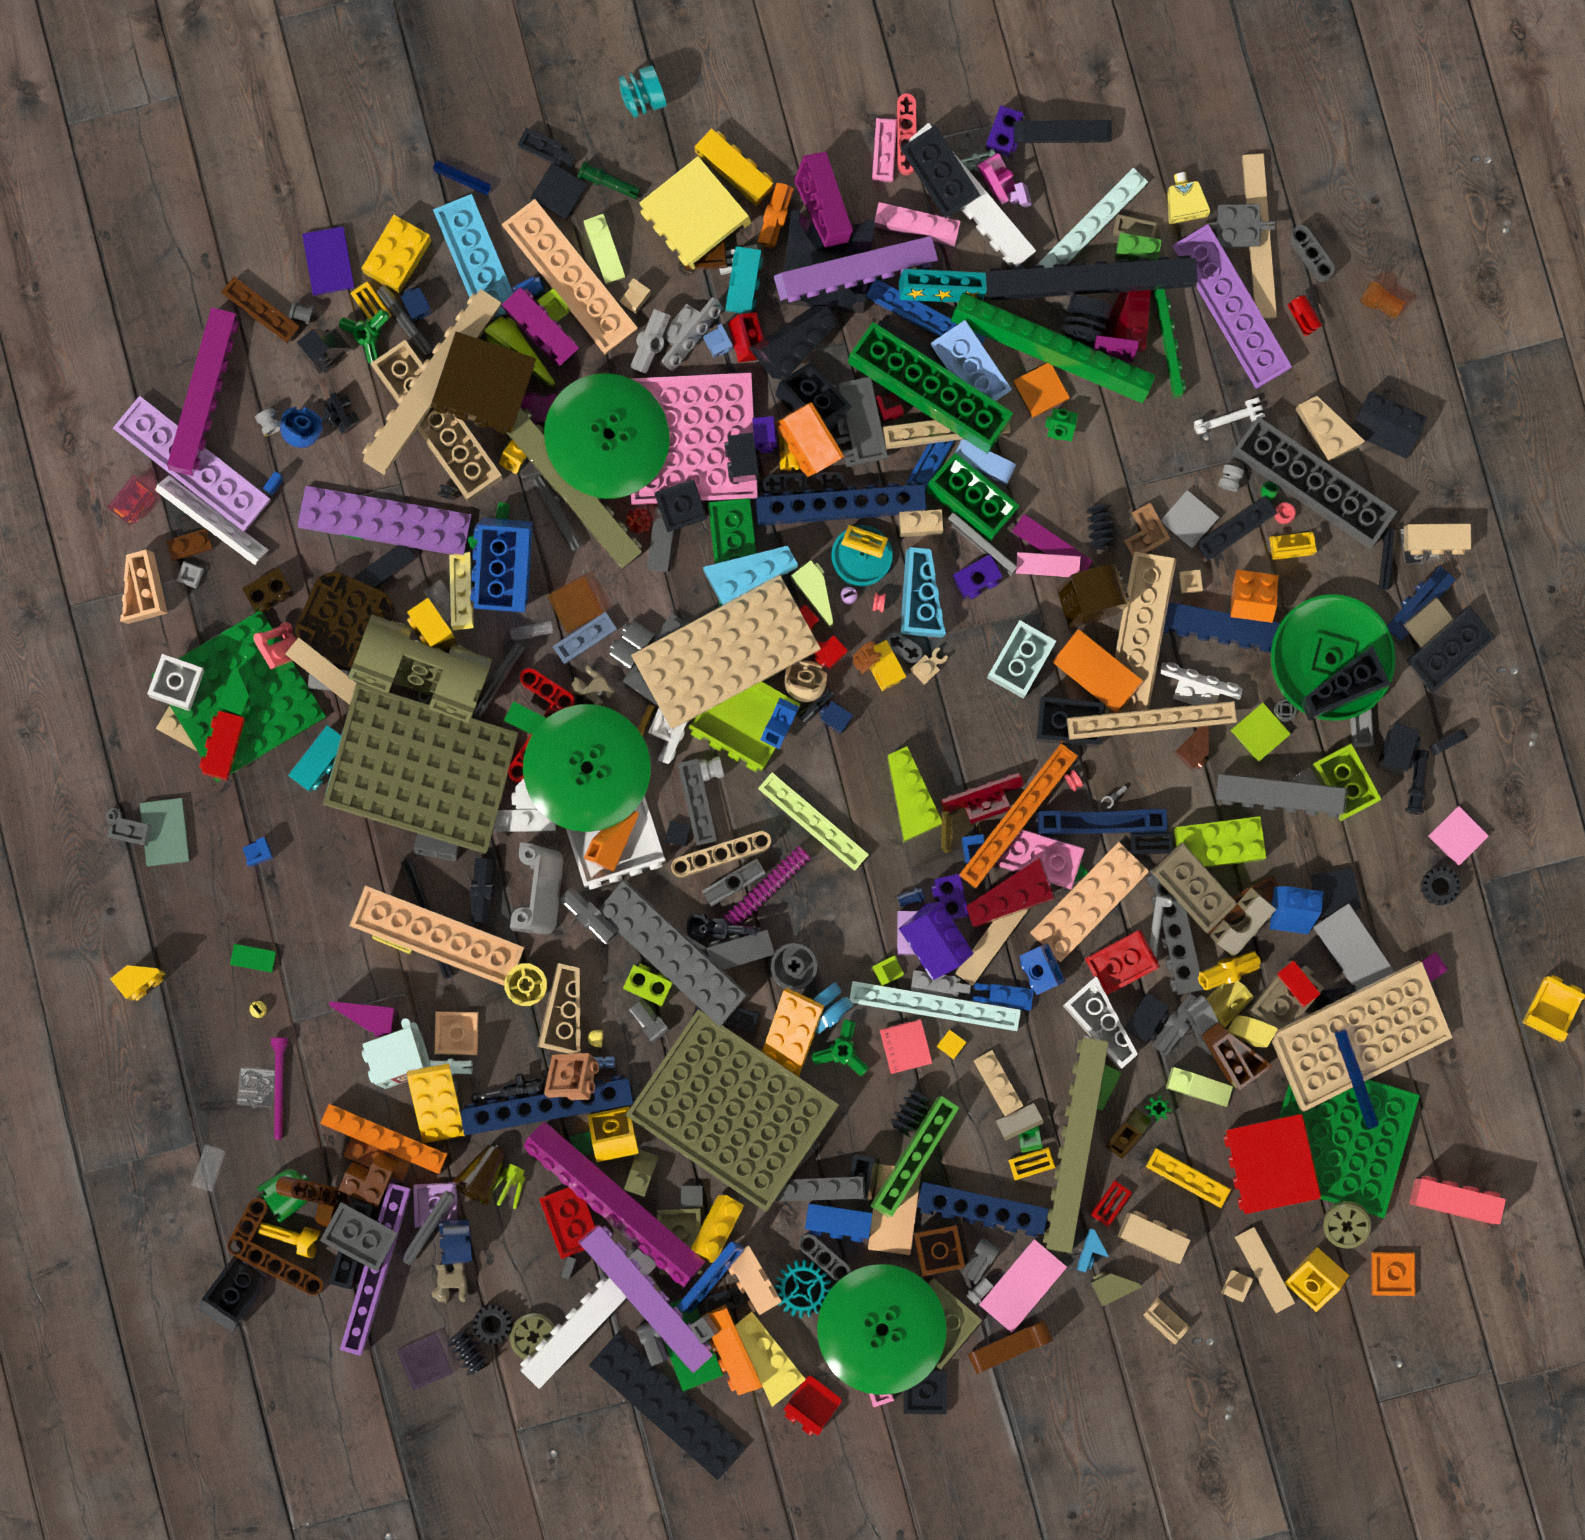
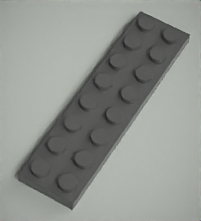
M623 880L599 908V911L603 914L602 916L615 927L618 933L719 1027L726 1022L748 996L745 990L626 880Z

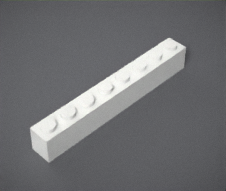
M929 123L909 139V142L932 126ZM956 156L981 197L965 206L962 210L969 220L972 218L978 224L976 226L977 230L983 236L986 234L990 238V245L996 252L1001 251L1005 256L1002 259L1010 268L1012 266H1021L1035 254L1036 250Z
M635 1245L625 1253L629 1260L634 1258L641 1266L639 1271L643 1276L648 1275L657 1266L648 1255H644ZM602 1277L595 1285L597 1289L592 1294L588 1292L581 1299L582 1305L577 1310L573 1308L565 1316L568 1320L562 1326L557 1324L550 1332L552 1336L547 1341L543 1339L536 1346L537 1352L532 1357L528 1355L520 1363L522 1366L520 1371L539 1389L626 1299V1296L609 1277L607 1279Z

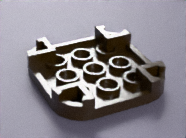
M338 572L325 573L314 583L296 624V638L298 639L299 637L325 659L351 669L371 615L373 614L392 621L394 614L393 603L384 592Z

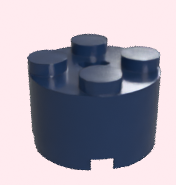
M454 1220L439 1222L440 1235L443 1234V1236H439L440 1249L445 1251L441 1252L442 1265L473 1262L470 1221Z

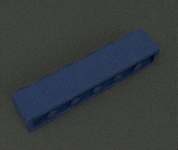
M1169 602L1163 633L1168 634V631L1177 632L1176 635L1188 638L1189 635L1197 636V639L1201 641L1214 639L1218 640V643L1222 645L1236 643L1239 644L1238 647L1243 649H1251L1252 646L1259 648L1261 652L1271 653L1272 641L1280 623L1231 617L1230 613Z

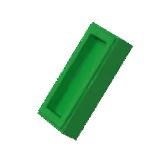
M234 944L230 965L273 973L277 952Z

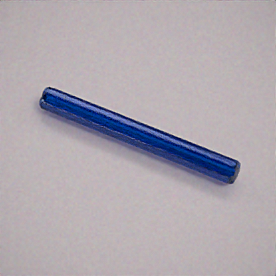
M1340 1029L1335 1032V1036L1366 1126L1372 1129L1377 1127L1379 1122L1348 1032L1345 1029Z

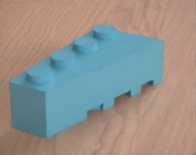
M784 546L703 567V572L723 606L780 575L782 577L797 569L798 564L789 547Z
M910 547L906 550L900 634L942 638L946 635L942 620L943 615L939 603V592L936 586L931 549Z

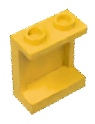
M1551 975V977H1544L1522 1023L1562 1042L1565 1041L1568 1035L1566 1032L1581 1001L1585 999V994L1581 993V988L1572 984L1569 987L1562 983L1563 979Z

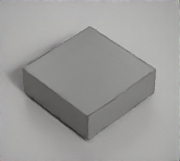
M183 562L176 581L197 589L204 569Z

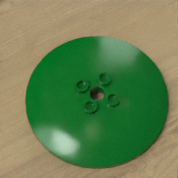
M608 373L594 374L576 380L556 397L546 417L544 443L553 468L568 485L588 496L615 499L638 492L657 476L665 463L669 450V426L661 405L644 386L621 375ZM611 429L614 432V438L606 439L603 436V431Z
M1344 595L1317 596L1294 607L1279 624L1271 646L1272 673L1282 695L1295 708L1305 714L1300 701L1372 646L1391 683L1396 659L1393 639L1381 617L1365 603ZM1327 653L1335 655L1336 660L1334 664L1331 665L1326 662L1325 657ZM1389 686L1382 691L1316 719L1342 721L1357 717L1374 707L1384 696Z
M592 704L570 706L557 711L545 719L531 736L523 760L525 786L537 809L555 824L580 832L604 830L617 825L630 816L644 798L651 774L648 748L638 729L620 713L607 707ZM588 761L592 763L593 771L591 773L585 774L581 771L583 762Z
M869 1265L848 1273L828 1292L818 1316V1342L827 1365L844 1383L869 1394H895L917 1385L935 1368L945 1346L946 1319L939 1298L921 1277L907 1269L894 1265ZM881 1323L888 1326V1333L885 1336H879L876 1333L877 1325Z

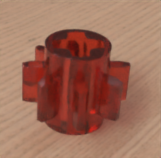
M637 507L635 511H629L625 524L629 525L630 531L641 534L644 530L649 531L653 517H649L647 510Z

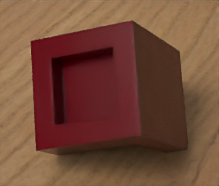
M891 393L883 397L880 395L876 396V404L883 423L903 417L904 411L902 405H899L896 394Z

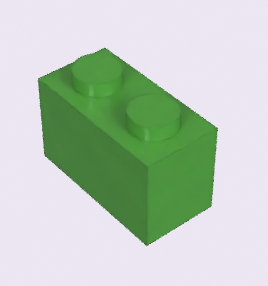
M1120 233L1115 259H1126L1131 262H1137L1136 260L1140 258H1149V261L1158 260L1161 240Z

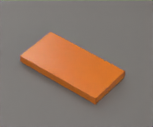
M1079 629L1052 661L1115 713L1120 712L1144 682Z

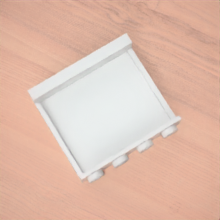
M645 795L639 806L635 809L639 813L636 824L631 831L627 845L624 847L619 863L614 871L601 868L583 859L592 838L600 831L580 832L566 829L585 888L589 887L592 890L601 887V883L608 880L610 883L622 880L621 876L630 874V877L642 874V869L650 867V870L663 867L662 863L666 861Z

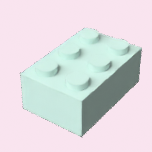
M1019 620L987 678L1024 699L1056 640Z

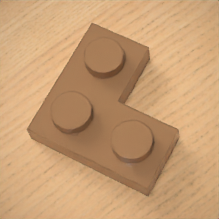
M1151 503L1131 513L1141 531L1123 541L1132 559L1134 552L1148 553L1171 540Z

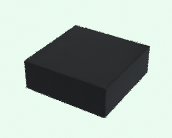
M670 821L665 842L685 847L691 826Z

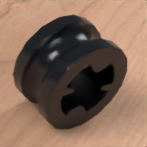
M440 484L441 491L437 495L445 499L455 500L454 494L458 493V489Z

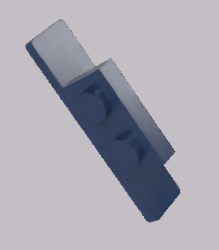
M1440 566L1426 582L1422 580L1414 588L1417 591L1414 596L1408 595L1400 604L1403 608L1387 625L1389 632L1399 641H1402L1409 633L1403 624L1434 597L1439 599L1453 584L1455 578Z

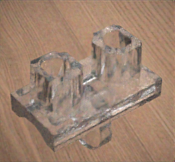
M440 579L423 592L446 623L451 619L450 593Z

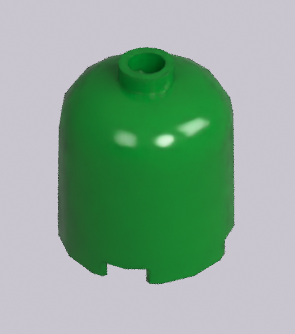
M286 1169L256 1187L259 1192L263 1190L264 1194L261 1197L266 1202L270 1211L274 1214L278 1213L279 1216L276 1219L279 1223L309 1202L281 1196L276 1192V1183L282 1176L309 1181L305 1174L300 1175L293 1169Z

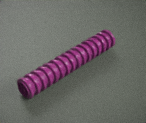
M797 846L796 851H791L792 854L790 856L787 855V859H783L781 861L782 864H778L776 870L772 869V873H768V877L766 879L763 878V882L757 884L758 887H753V891H749L748 896L743 897V901H739L737 906L734 905V909L729 910L728 915H724L729 924L742 925V921L744 919L747 920V916H751L753 911H757V907H761L762 902H766V898L771 897L773 892L776 893V889L781 888V884H785L787 878L790 879L792 874L795 875V871L797 869L800 870V866H804L806 860H810V856L802 847Z

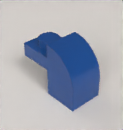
M779 698L760 740L780 749L799 707Z

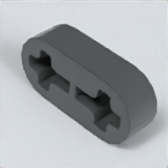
M897 632L887 636L886 640L895 655L910 664H915L921 659L922 649L917 644ZM898 637L899 643L904 647L901 648L897 645L892 647L890 639ZM905 648L910 651L916 649L918 657L910 659L909 653L905 651Z

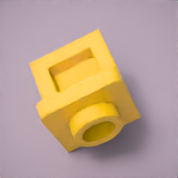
M512 440L503 451L499 464L517 474L527 456Z

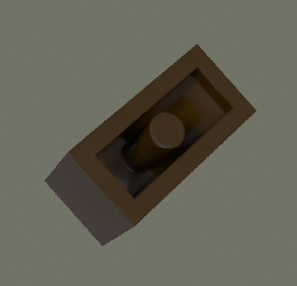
M1134 1107L1105 1147L1123 1159L1143 1135L1151 1119Z

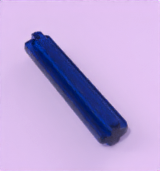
M439 160L434 163V172L480 193L489 194L492 187L490 183Z

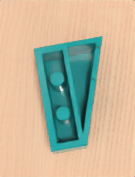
M735 247L725 312L747 314L755 311L757 299H754L753 296L754 290L758 291L760 278H757V272L761 270L763 257H760L761 250Z

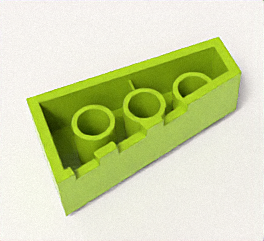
M908 747L889 754L887 760L903 843L942 826L943 822Z

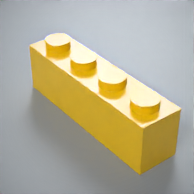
M711 128L695 145V152L750 202L757 206L773 189V179L766 172L761 173L756 169L757 165L750 158L746 160L741 155L742 152L737 146L728 144L725 141L726 137L720 131L715 132Z

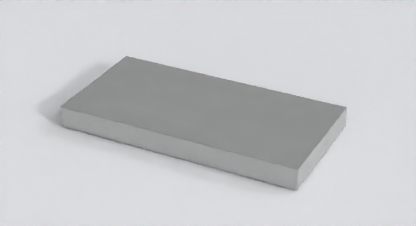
M1349 904L1313 927L1350 984L1355 985L1356 991L1395 972Z

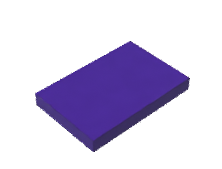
M344 227L302 234L313 296L355 289Z

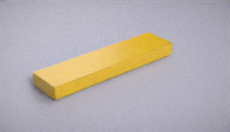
M1155 1148L1145 1166L1219 1208H1222L1231 1191L1230 1188Z

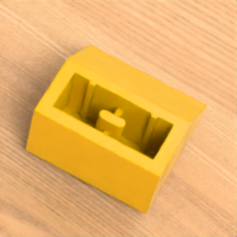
M127 965L110 979L126 999L131 1001L136 999L138 1001L147 994L146 990L149 987H156L163 982L164 979L162 977L166 973L157 968Z

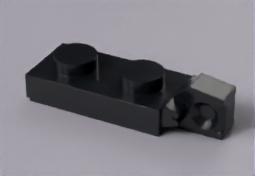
M529 128L525 129L517 145V148L557 166L563 163L572 167L575 162V157L567 153L568 149L563 144Z

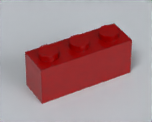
M218 711L217 716H213L211 728H214L212 736L207 737L205 748L208 749L206 757L202 756L199 766L202 769L203 775L225 781L229 780L245 722L244 717Z

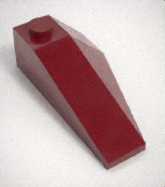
M1151 290L1119 293L1113 306L1110 320L1105 324L1107 327V332L1103 333L1105 337L1139 341L1137 351L1144 352L1147 341Z

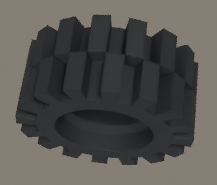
M1437 867L1429 870L1423 876V881L1420 884L1422 886L1421 893L1423 892L1424 894L1423 897L1429 900L1430 904L1433 903L1436 906L1451 903L1460 894L1461 883H1459V876L1457 877L1455 875L1456 872L1451 871L1448 867ZM1437 878H1443L1448 882L1449 888L1445 894H1438L1434 891L1433 882Z
M495 1304L484 1306L477 1311L473 1319L474 1333L485 1343L495 1344L501 1342L511 1332L512 1318L509 1312L502 1306ZM491 1315L498 1317L501 1322L500 1329L494 1333L488 1332L484 1327L485 1319Z

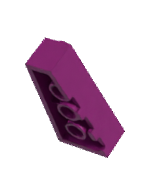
M520 287L501 304V307L558 368L579 348L575 341L562 331V327L555 320L552 321L546 309L541 304L537 305L532 300L534 298L533 295L526 288L522 290Z

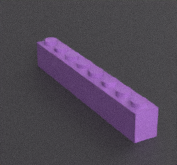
M932 236L782 272L775 275L774 279L780 301L788 299L790 303L800 300L802 295L807 294V298L820 295L819 291L822 290L830 293L839 290L838 286L844 285L846 289L857 286L858 281L863 280L864 284L876 281L875 277L882 276V279H887L895 276L894 272L900 271L902 274L903 269H913L915 267H919L920 270L932 267L931 263L938 259Z
M389 1183L378 1222L399 1234L412 1189ZM397 1237L378 1271L366 1265L364 1266L340 1347L342 1351L359 1356L364 1353Z
M596 1225L578 1243L688 1369L694 1373L713 1356L710 1353L711 1346L706 1341L702 1344L699 1342L689 1327L691 1324L688 1323L686 1325L681 1319L683 1314L676 1307L672 1309L667 1303L669 1298L662 1291L658 1293L653 1287L655 1282L649 1275L643 1276L639 1271L641 1266L634 1258L631 1260L625 1255L627 1250L620 1242L614 1243L611 1239L613 1234L606 1226L601 1228L599 1225Z

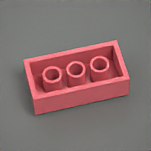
M1421 1176V1179L1414 1180L1409 1204L1485 1223H1501L1506 1199L1500 1198V1193L1492 1191L1479 1193V1188L1463 1186L1462 1189L1458 1188V1183L1451 1181L1437 1183L1438 1178Z

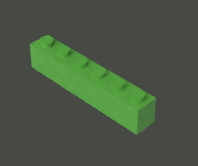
M942 1096L936 1098L870 1206L886 1217H893L957 1113L958 1106Z

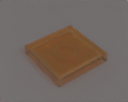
M585 577L547 595L566 633L575 630L604 613Z

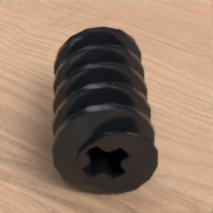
M1096 505L1086 510L1087 514L1092 515L1087 518V521L1093 523L1088 526V530L1093 531L1089 534V538L1093 540L1089 543L1090 547L1097 550L1116 548V545L1110 544V541L1115 540V537L1109 536V533L1114 532L1115 529L1108 527V525L1114 523V520L1108 519L1109 516L1113 515V512L1107 511V508L1113 505Z
M909 1089L907 1092L911 1098H903L906 1105L899 1104L898 1106L902 1112L895 1111L894 1115L897 1117V1120L890 1119L889 1121L894 1129L910 1138L911 1136L907 1131H915L912 1123H920L916 1116H924L921 1108L928 1109L929 1107L925 1101H932L919 1092Z
M469 1327L451 1337L447 1344L448 1346H456L452 1353H460L457 1361H465L461 1368L469 1367L466 1376L474 1375L491 1364H484L487 1356H479L483 1351L482 1348L475 1350L478 1341H470L474 1335H466Z

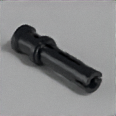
M1416 750L1412 784L1407 792L1409 800L1408 807L1405 808L1406 813L1414 815L1424 814L1422 807L1424 797H1426L1424 785L1429 751Z

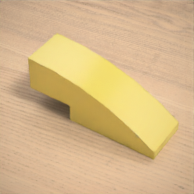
M1240 1015L1233 1019L1228 1028L1229 1032L1253 1047H1268L1278 1030L1267 1023Z

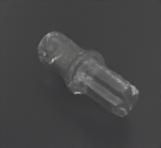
M549 620L547 622L530 623L527 626L512 628L510 633L512 640L516 641L531 637L535 639L536 636L553 634V630Z

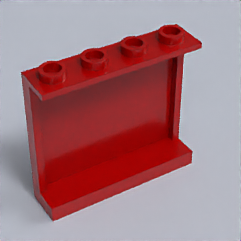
M1303 1114L1226 1130L1227 1134L1223 1135L1226 1148L1230 1147L1231 1156H1228L1230 1168H1235L1236 1176L1233 1177L1235 1189H1239L1241 1195L1238 1198L1240 1211L1244 1210L1245 1214L1322 1198Z

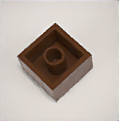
M957 1225L913 1233L922 1276L965 1268Z

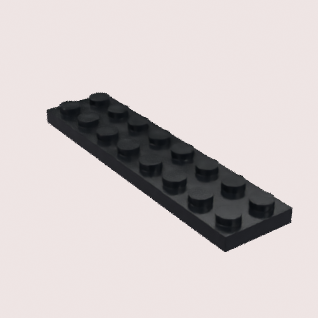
M617 1333L589 1364L596 1373L715 1479L718 1480L746 1448L656 1366H651L649 1360L620 1334Z

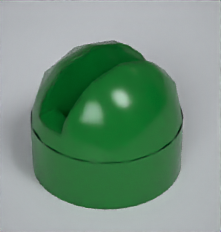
M1264 482L1260 491L1261 496H1266L1268 500H1271L1277 495L1279 488L1272 482Z

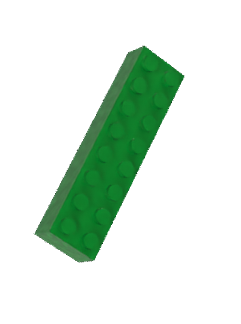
M872 322L849 355L848 364L987 454L1004 432L1013 416V412L874 322Z

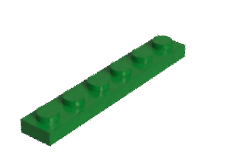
M1167 289L1153 290L1173 399L1181 398L1183 391H1186L1184 378L1181 379L1179 372L1182 371L1181 359L1177 358L1176 355L1178 341L1177 338H1173L1172 330H1175L1174 319L1169 317L1168 310H1171L1170 298H1166L1165 290Z

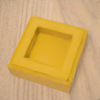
M949 1029L937 1045V1048L954 1059L966 1042Z

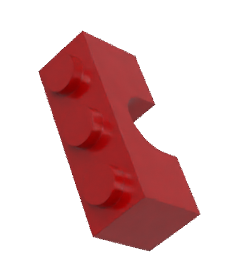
M804 605L799 610L812 631L819 623V619ZM833 635L826 642L817 641L821 650L814 653V655L817 657L815 661L822 666V669L826 667L830 670L848 653V650Z

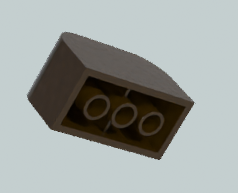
M1107 564L1071 574L1057 589L1068 629L1110 618L1119 614L1129 605L1128 593L1122 585V573L1117 569L1116 564Z

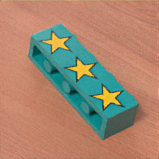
M903 269L899 280L900 300L958 303L962 293H965L983 301L987 292L986 273Z

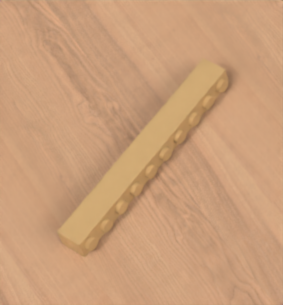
M480 289L477 294L473 293L467 301L469 306L465 311L462 309L455 319L458 322L454 327L450 326L444 334L446 339L442 344L439 342L432 352L435 355L431 360L427 359L421 367L423 371L421 375L413 378L409 385L411 387L409 392H404L397 403L400 405L398 408L390 411L386 417L388 421L384 427L380 426L374 435L376 437L375 441L372 444L369 442L362 453L365 454L363 462L383 475L389 470L432 408V399L455 331L480 339L485 329L500 310L501 302Z

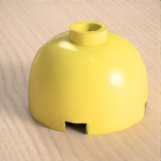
M519 964L513 967L505 978L507 996L515 1004L521 1006H532L538 1003L544 997L547 990V979L544 973L532 964Z

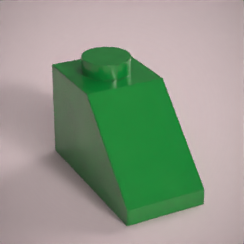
M233 667L217 707L227 713L243 717L244 714H249L252 703L238 669Z

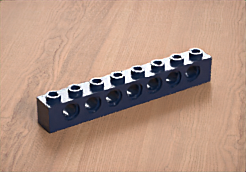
M920 482L907 483V486L900 487L899 484H887L886 488L869 485L861 490H857V487H846L844 491H836V489L830 488L824 489L823 493H815V490L802 491V494L794 495V492L781 493L782 496H773L772 493L761 494V497L756 498L759 526L899 515L900 512L926 511L924 485H920ZM901 494H907L910 500L907 503H901L898 497ZM879 496H887L889 502L885 505L879 504L877 502ZM860 497H865L868 503L861 507L856 504V501ZM838 499H845L847 505L844 508H838L835 502ZM823 500L826 506L824 509L818 510L814 507L815 502ZM796 502H803L805 504V508L802 511L794 510L793 506ZM777 503L784 506L783 511L780 513H775L772 510L773 506Z
M623 1075L612 1077V1082L603 1083V1079L594 1081V1101L592 1103H585L583 1100H574L571 1107H564L562 1105L563 1097L548 1098L545 1094L540 1095V1091L527 1093L528 1097L519 1099V1095L506 1097V1102L498 1103V1099L485 1101L486 1105L477 1107V1103L464 1105V1109L460 1110L464 1136L633 1105L629 1079H624ZM608 1087H612L616 1091L615 1097L610 1100L604 1097V1090ZM544 1099L552 1101L553 1106L551 1110L543 1111L541 1109V1102ZM523 1103H529L531 1106V1112L528 1115L520 1113V1106ZM502 1107H508L510 1110V1116L507 1119L499 1117V1110ZM481 1111H487L489 1114V1120L486 1123L478 1121V1114Z

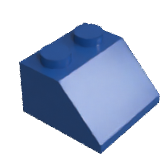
M1289 886L1274 887L1272 905L1276 910L1271 917L1270 929L1309 934L1322 912L1323 892Z

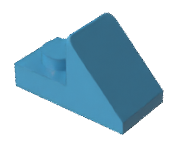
M1093 1229L1088 1230L1076 1270L1086 1272L1087 1269H1091L1094 1257L1091 1256L1092 1252L1109 1257Z

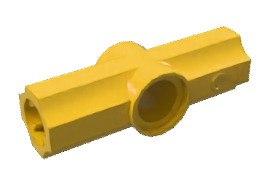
M1250 951L1238 957L1220 960L1218 965L1199 972V984L1204 990H1209L1221 984L1237 982L1241 979V976L1260 969V958L1255 951Z

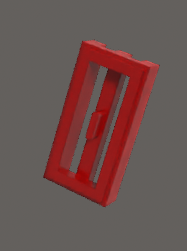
M1114 1180L1090 1215L1106 1227H1109L1132 1192ZM1117 1186L1119 1189L1101 1215H1097L1111 1192ZM1122 1191H1124L1126 1194L1106 1221L1104 1217Z

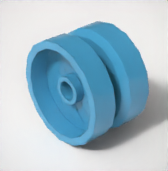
M836 982L813 999L824 1005L815 1031L818 1035L826 1028H831L854 1006L848 997H843L836 1003L833 1001L842 991Z

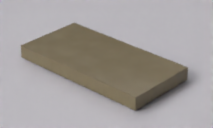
M1180 843L1151 871L1206 933H1209L1237 905V902L1184 843Z

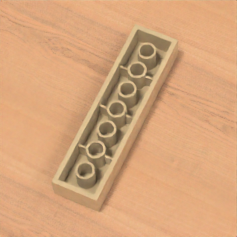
M406 340L371 363L372 368L396 402H398L404 392H409L411 389L409 385L415 376L419 377L423 372L421 370L422 362ZM432 407L416 430L464 498L470 503L503 480L502 475L463 420L455 418L454 414L448 412L446 414L439 413Z

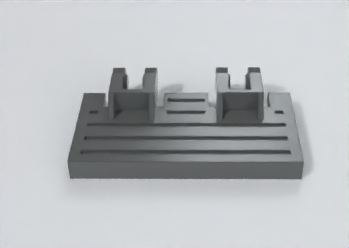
M867 377L833 385L851 405L845 416L837 422L839 435L849 434V436L834 439L838 446L851 444L852 449L841 451L844 457H848L845 458L846 468L888 459L871 378Z

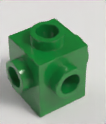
M1053 408L1052 415H1047L1045 428H1048L1047 437L1072 442L1078 413Z

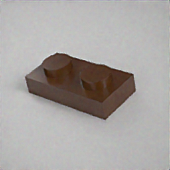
M206 528L166 541L173 562L213 550Z

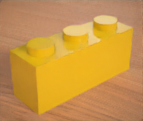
M718 1195L691 1250L705 1262L713 1263L720 1255L744 1205L727 1195Z

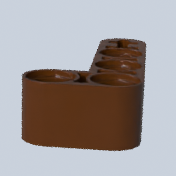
M286 1176L280 1177L276 1183V1192L281 1196L318 1203L316 1223L319 1226L328 1227L340 1203L348 1205L349 1195L339 1191L337 1187Z
M1041 1320L976 1349L967 1355L975 1373L978 1374L1054 1340L1045 1320Z

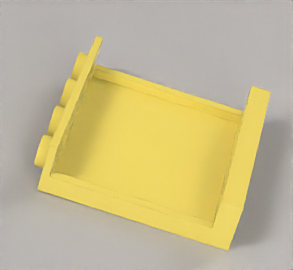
M698 156L639 202L642 208L640 211L642 216L647 221L651 219L655 224L653 228L659 236L664 235L667 238L665 242L672 251L676 249L680 254L678 256L679 260L684 266L689 265L692 269H695L694 262L738 227L743 225L746 228L751 224L747 213Z

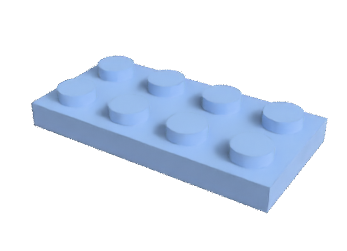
M966 320L930 343L949 372L994 401L1012 390Z

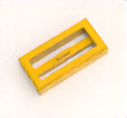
M368 281L350 293L368 319L373 317L357 296L359 292L375 315L378 313V310L364 292L365 288L368 289L380 308L389 313Z
M848 525L841 545L882 558L888 538Z
M1049 1147L1008 1160L1014 1180L1056 1168ZM1040 1154H1047L1045 1158L1015 1167V1162ZM1047 1161L1050 1163L1048 1166L1017 1174L1018 1170Z

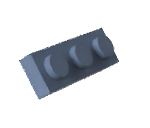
M604 612L555 644L553 648L565 665L617 631V628L607 613Z

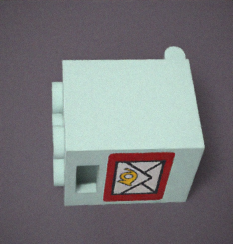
M405 1018L402 1020L403 1030L362 1044L364 1048L362 1051L363 1059L366 1063L368 1062L370 1067L368 1071L370 1081L384 1089L407 1082V1071L432 1067L418 1024L415 1022L411 1023L409 1019Z

